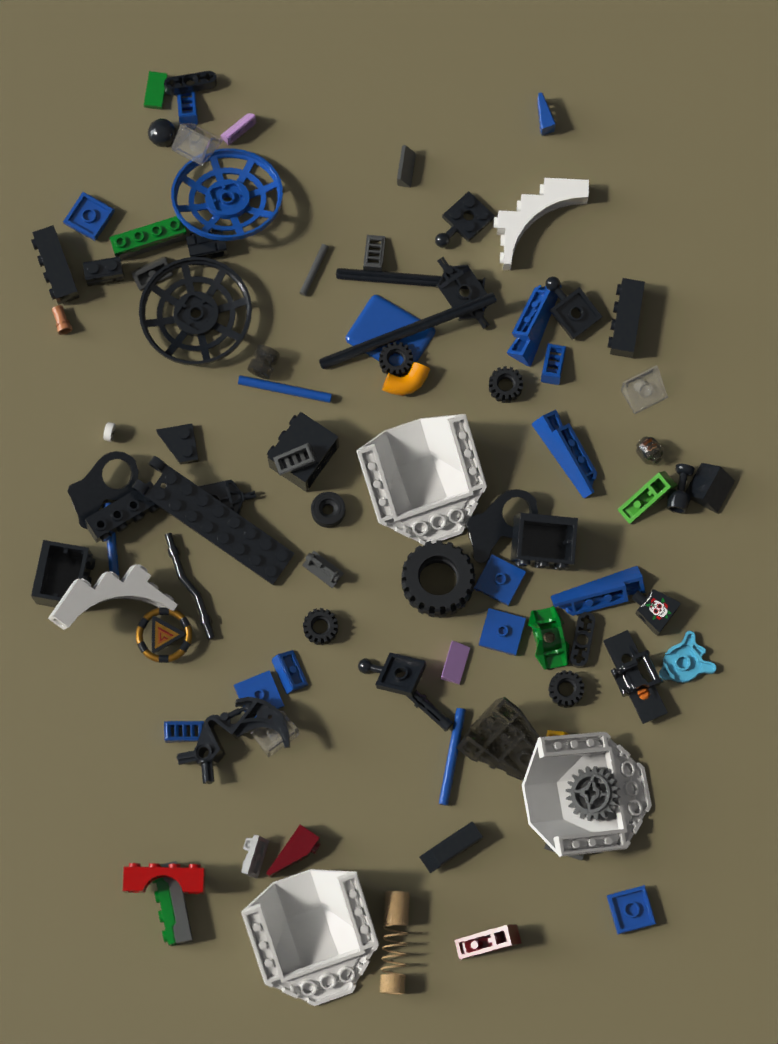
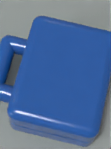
M373 295L347 333L346 341L354 346L421 319L385 298ZM432 327L398 340L396 344L402 342L404 346L407 345L408 349L412 351L413 362L417 363L435 335V328ZM383 347L366 354L379 361L380 351L382 352ZM393 354L389 357V362L393 366H399L404 361L400 354Z

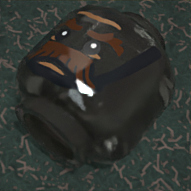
M646 436L638 441L636 453L645 464L651 465L661 462L664 448L655 437Z

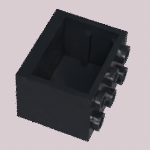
M300 411L297 416L294 415L290 420V426L287 431L283 430L276 446L273 445L269 449L267 458L269 468L279 474L273 457L306 443L311 444L318 462L281 475L307 492L339 448V439L337 435ZM305 451V457L309 459L308 453ZM296 454L299 463L302 462L300 455ZM292 456L289 457L291 465H295ZM282 459L284 469L288 468L285 459Z
M531 513L515 515L510 562H515V566L526 567L527 565L534 564L535 568L553 566L555 570L568 569L569 566L575 563L578 518Z
M43 540L31 593L35 603L56 607L74 580L78 578L85 579L91 584L92 577L89 576L90 571L94 570L96 559L93 558L90 549Z

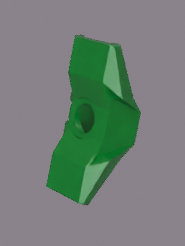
M554 606L541 610H531L528 626L532 627L534 639L537 643L535 657L544 670L569 665V644L565 640L562 630L564 621ZM547 632H551L555 636V640L551 643H547L544 640V634Z

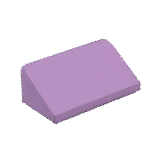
M253 113L246 114L221 134V138L227 145L232 144L256 124L255 115Z
M456 641L451 642L441 680L460 685L470 647Z

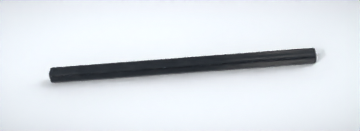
M491 292L319 359L322 369H326L383 347L388 343H393L497 302L495 294Z

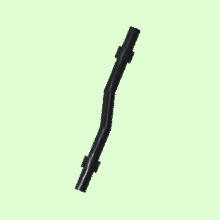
M172 533L165 534L169 548L167 551L169 557L173 560L178 579L195 598L200 614L199 620L201 626H204L207 639H214L215 636L211 626L212 620L210 615L207 614L202 595L186 577L179 557V548L175 545Z

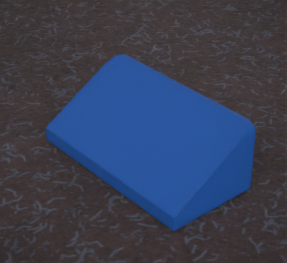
M293 650L277 654L272 659L286 694L308 685Z

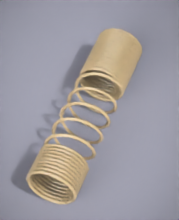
M386 891L383 923L386 925L383 928L396 932V934L384 935L382 938L399 944L383 946L382 949L384 951L396 953L397 955H387L381 959L398 965L381 968V971L390 974L380 975L381 985L379 992L384 994H405L406 975L383 969L405 967L406 964L388 961L383 958L406 956V953L384 948L405 946L407 943L389 940L384 937L408 934L407 932L385 927L409 925L410 893Z

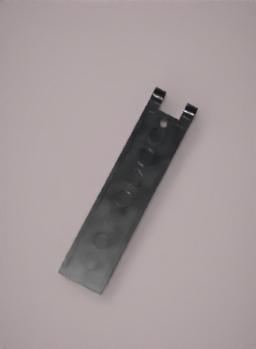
M153 456L148 464L162 475L152 489L139 479L136 480L132 488L273 585L295 553L168 466L160 458ZM165 483L166 488H161V484Z

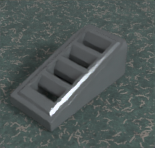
M367 235L363 270L382 271L385 236ZM370 240L381 241V244L370 243ZM375 247L380 248V250H369V248ZM369 253H370V254H380V255H379V257H377V256H369ZM368 260H377L379 263L368 262Z
M309 443L273 457L280 476L318 462L313 447ZM305 451H307L309 459H306ZM296 454L300 455L302 462L299 463ZM291 456L295 464L293 466L291 465L289 457ZM282 459H285L288 468L284 469Z

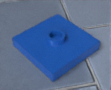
M82 192L63 223L96 241L115 210Z
M492 554L474 589L509 606L526 571Z
M489 608L478 646L516 656L526 618Z
M270 670L234 684L239 698L255 697L269 702L277 709L284 707Z
M645 885L606 896L617 935L656 924Z

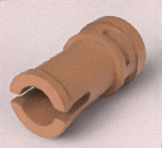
M63 306L53 307L52 312L56 320L58 334L70 333L73 329L66 318Z

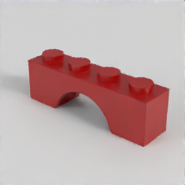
M129 863V867L124 866L123 892L145 893L147 887L154 880L167 877L176 880L184 894H205V869L201 868L200 864H189V868L181 867V864H169V867H161V864L150 863L149 867H141L140 863Z

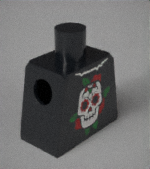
M654 589L648 596L637 590L632 597V600L640 605L635 614L657 636L681 605L680 602Z

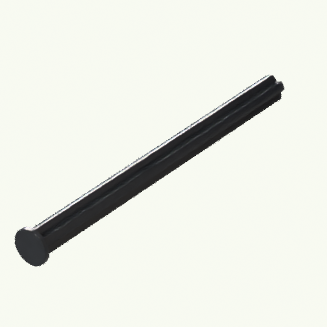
M337 268L336 270L337 279L434 287L437 286L441 276L346 268ZM485 277L478 279L482 287L485 288Z

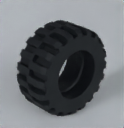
M436 540V543L433 544L431 541L426 542L423 547L419 545L413 553L411 552L407 556V561L403 565L401 584L406 600H409L413 608L416 607L421 614H424V612L429 614V617L440 615L441 618L446 617V614L449 613L451 615L455 614L458 609L465 607L466 602L470 600L474 591V565L470 562V557L468 554L463 553L462 548L459 546L457 548L454 547L451 542L443 544L442 540ZM433 563L446 564L456 574V585L447 594H430L421 586L420 575L422 570Z

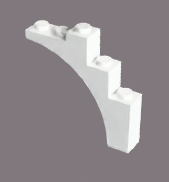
M544 178V184H540V195L521 194V201L517 200V211H498V217H494V228H497V235H501L500 246H504V252H500V264H503V270L511 269L512 256L517 243L524 232L536 220L546 213L561 207L587 204L589 180Z
M135 564L128 569L121 581L119 580L120 577L111 571L103 573L93 588L85 579L78 578L74 580L48 619L64 630L69 628L77 617L89 607L111 599L128 598L141 600L158 608L166 607L172 611L175 610L178 604L174 602L170 595L160 592L157 585L152 582L148 583L147 581L151 577L147 573L148 570L142 565Z

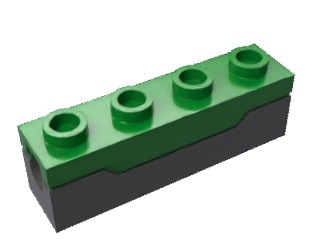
M175 216L109 238L115 257L120 256L121 260L184 241L186 240L187 232L185 226Z
M178 862L161 864V867H169V864H178ZM167 877L154 880L153 884L156 883L158 890L154 891L156 903L161 905V911H158L160 923L164 922L165 930L162 931L164 943L168 942L169 946H174L176 944L193 942L185 896L180 884L176 880Z

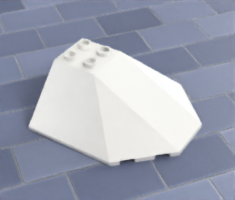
M466 414L420 418L387 429L356 450L378 523L422 545L429 541L433 544L436 543V540H445L462 534L465 529V522L472 516L481 494L487 488Z
M607 732L539 737L522 783L527 818L532 829L559 857L627 849L631 843L632 836L637 833L641 826L643 817L652 807L645 767L639 762L636 763L630 757L631 754L620 744L617 745L613 742ZM586 766L590 767L591 770H593L594 766H597L599 771L601 768L606 769V774L612 773L611 779L617 780L614 786L620 787V790L616 791L615 794L621 797L614 799L618 806H611L614 813L607 811L608 818L600 815V821L595 820L594 817L592 821H588L587 816L585 819H581L580 813L578 815L573 813L575 808L568 807L572 801L566 800V797L571 795V793L566 792V789L572 788L568 781L574 782L575 780L572 775L579 776V769L586 772ZM591 779L585 781L581 788H584ZM599 779L598 783L601 789L607 791L605 784ZM590 792V796L596 795V792ZM579 796L581 803L587 808L588 804L585 803L584 797ZM605 799L601 800L598 803V806L595 807V809L600 807L604 803Z
M310 869L273 882L241 911L264 983L269 987L282 990L283 993L292 997L305 1000L313 1006L353 993L359 977L363 975L370 962V957L379 946L357 872Z

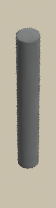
M325 244L321 245L299 292L303 296L307 295L329 248Z

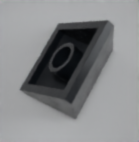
M701 463L686 492L690 495L692 501L718 513L735 480L722 467Z

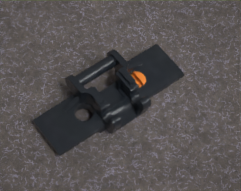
M628 630L603 640L615 665L611 673L622 696H629L642 724L668 714L655 687L664 681L659 677L649 657V650L639 653ZM624 655H629L632 661L624 664L621 658ZM642 660L652 679L649 683H647L645 678H642L638 669V662Z

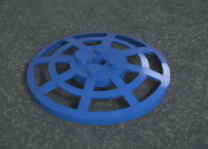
M217 149L194 157L180 169L173 181L171 200L177 218L190 231L212 240L233 241L253 236L271 224L281 209L283 187L277 171L264 158L240 149ZM238 158L247 160V163L243 170L238 168H220L218 159ZM207 161L211 162L213 170L202 175L196 182L187 176L197 166ZM254 164L264 169L274 182L263 186L260 180L250 173ZM222 174H235L240 176L236 181L231 179H224ZM215 176L217 182L213 183L209 188L202 186L206 180ZM246 179H249L258 189L249 192L244 182ZM182 182L191 187L189 205H178L177 203L178 190ZM276 188V208L274 212L264 210L266 206V193ZM197 191L205 195L206 203L194 204ZM261 196L259 209L249 206L251 198ZM226 197L232 198L231 201H224L223 199ZM208 210L213 216L209 221H206L197 211ZM180 212H192L193 216L205 226L201 230L188 223ZM245 212L254 215L249 220L240 224L238 217ZM259 217L268 218L260 226L247 232L243 231L244 227L252 224ZM220 219H230L233 226L216 225V223ZM211 229L221 230V231H233V230H235L236 234H235V235H217V234H210V233H208V232H209Z

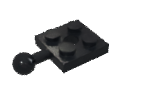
M468 191L442 215V218L452 227L445 233H439L435 237V243L440 248L447 247L450 238L457 232L469 242L494 220L495 215ZM470 213L474 218L466 220L463 215Z
M551 276L546 280V288L554 291L561 300L549 311L571 340L602 318V315L580 287L567 296L560 288V280L557 277ZM578 309L581 313L580 318L572 317L571 310Z
M389 653L384 666L373 664L370 659L364 658L359 661L358 669L364 674H368L371 671L380 673L375 684L377 689L413 697L427 664L424 660ZM400 672L406 673L403 677H396Z

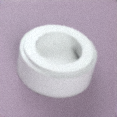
M108 422L106 424L103 435L105 441L112 442L116 428L115 423Z

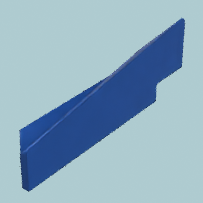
M539 285L534 288L512 332L516 339L507 351L509 356L528 367H531L552 314L549 310L555 306L558 298L556 293L548 290L546 286L542 287Z
M553 410L532 423L533 428L581 496L586 498L594 493L593 481L597 477V471L570 423L563 426L557 410Z
M634 566L551 596L554 607L558 606L574 616L583 612L628 602L627 595L635 594L637 590L645 593V587L638 566Z

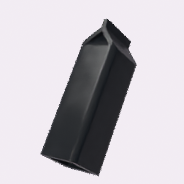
M472 821L420 856V859L429 873H432L482 840L483 836Z

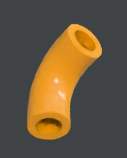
M413 362L409 373L404 377L388 373L382 390L400 396L412 394L422 387L428 377L430 368Z

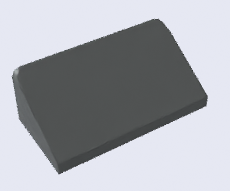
M403 145L401 149L397 185L411 187L416 153L406 145Z
M161 257L131 271L139 291L146 287L148 281L156 272L168 265L165 257ZM170 272V273L166 274V275H165L162 279H160L159 281L164 280V279H166V278L172 276L173 273Z

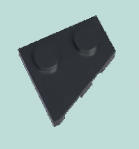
M192 423L156 429L157 435L163 440L180 465L199 461Z

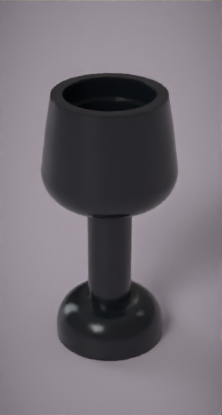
M677 464L675 469L680 475L677 490H672L668 493L667 509L675 513H686L691 497L685 492L687 476H691L695 468L687 464Z

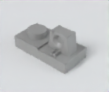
M253 835V838H246L243 849L248 851L243 861L241 873L258 879L269 840L258 835Z

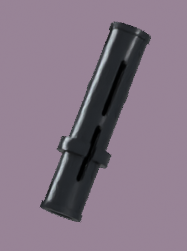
M415 690L413 697L407 696L416 708H420L445 732L453 725L454 722L427 700L425 694L422 695L419 691Z

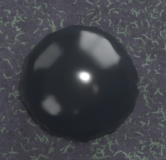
M167 119L155 120L148 129V138L156 146L170 147L176 142L178 137L177 128Z

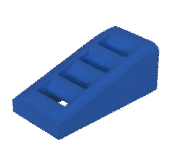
M195 92L178 94L180 126L197 125ZM182 96H192L188 98H181Z
M538 93L537 106L540 133L543 136L554 132L556 123L543 93Z
M548 343L541 382L554 385L560 384L566 346ZM550 352L560 353L561 356L550 354Z
M164 721L165 742L198 741L204 721ZM189 726L191 736H187V727ZM195 726H198L199 736H195ZM171 727H174V736H171ZM179 727H182V736H179Z

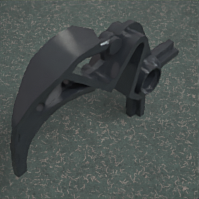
M245 697L236 699L235 707L243 708L235 709L229 713L223 712L220 716L211 715L206 718L194 751L178 753V764L183 765L196 762L202 768L203 784H212L214 782L213 765L219 763L226 754L214 730L216 724L223 727L237 739L252 730L270 728L281 735L284 748H290L289 731L284 715L272 704L260 698ZM246 711L237 724H231V718ZM209 750L208 756L203 758L204 753Z

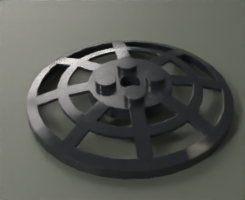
M205 257L183 258L161 268L148 281L139 304L140 324L149 344L163 357L183 365H206L228 356L244 340L252 317L251 298L243 280L227 265ZM205 265L216 268L219 272L214 280L202 276L191 277L189 266ZM182 268L184 279L173 283L166 291L156 285L166 274L175 269ZM226 274L236 282L244 298L233 301L230 293L221 285ZM193 283H205L211 286L204 293L195 291ZM186 285L187 293L177 299L171 295L177 288ZM217 289L224 295L228 303L217 306L212 298ZM152 291L161 297L157 307V319L146 320V304ZM167 301L174 306V316L163 318V308ZM246 305V321L242 333L239 334L232 330L235 321V309ZM194 310H200L201 316L194 318L191 316V313ZM230 310L227 327L217 323L219 313ZM176 323L181 332L174 339L168 333L165 325ZM159 326L164 337L172 343L166 351L162 350L155 343L148 327ZM213 329L222 333L216 340L207 344L205 334ZM187 335L198 336L200 346H190L182 342ZM227 336L236 340L227 351L217 357L210 358L208 349L220 344ZM178 348L187 351H201L203 360L187 361L172 355Z

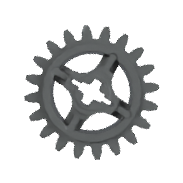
M586 766V772L579 769V776L572 775L575 781H568V784L572 786L571 789H566V792L571 793L570 796L566 797V800L572 801L568 807L575 808L573 813L576 815L580 813L581 819H585L587 816L588 821H592L593 817L595 820L600 821V815L608 818L606 812L614 813L611 806H618L614 799L621 797L615 794L616 791L620 790V787L614 786L617 780L611 779L613 774L610 772L606 774V769L601 768L599 771L597 766H594L593 770ZM591 779L584 788H581L585 781ZM599 779L605 784L607 791L601 789L598 783ZM590 792H596V795L590 796ZM579 796L584 797L585 803L588 804L587 808L583 806ZM605 799L604 803L600 807L595 809V807L598 806V803L601 800Z

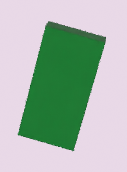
M149 71L144 99L145 108L162 110L165 96L164 81L168 78L167 73Z

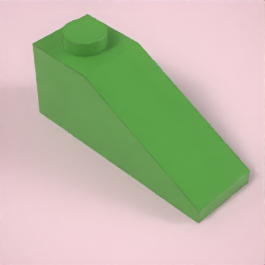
M666 471L659 472L617 510L631 524L663 499L677 484Z

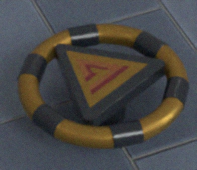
M166 607L153 609L145 614L137 625V646L141 653L152 661L159 663L175 661L182 657L191 645V624L187 617L176 609L174 611ZM172 615L176 617L185 629V633L156 616ZM150 619H152V652L143 641V630ZM185 637L181 647L171 655L155 654Z

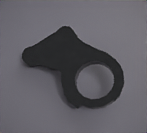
M118 451L106 453L95 463L81 481L79 480L69 486L67 492L71 497L81 527L87 529L84 524L85 519L98 512L105 499L118 500L134 491L132 486L138 479L139 470L132 456ZM114 459H121L126 462L131 471L129 482L119 489L108 487L102 477L104 466Z
M520 489L507 490L482 514H475L467 519L465 523L473 547V558L477 562L483 563L489 559L492 548L501 536L512 538L513 526L505 522L502 513L506 502L511 498L520 497L528 504L529 513L538 514L535 497L527 491Z

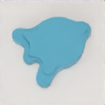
M687 631L682 642L674 645L666 652L659 676L663 680L687 683L694 680L700 674L715 673L717 667L715 663L702 659L706 649L696 643V635L693 631Z

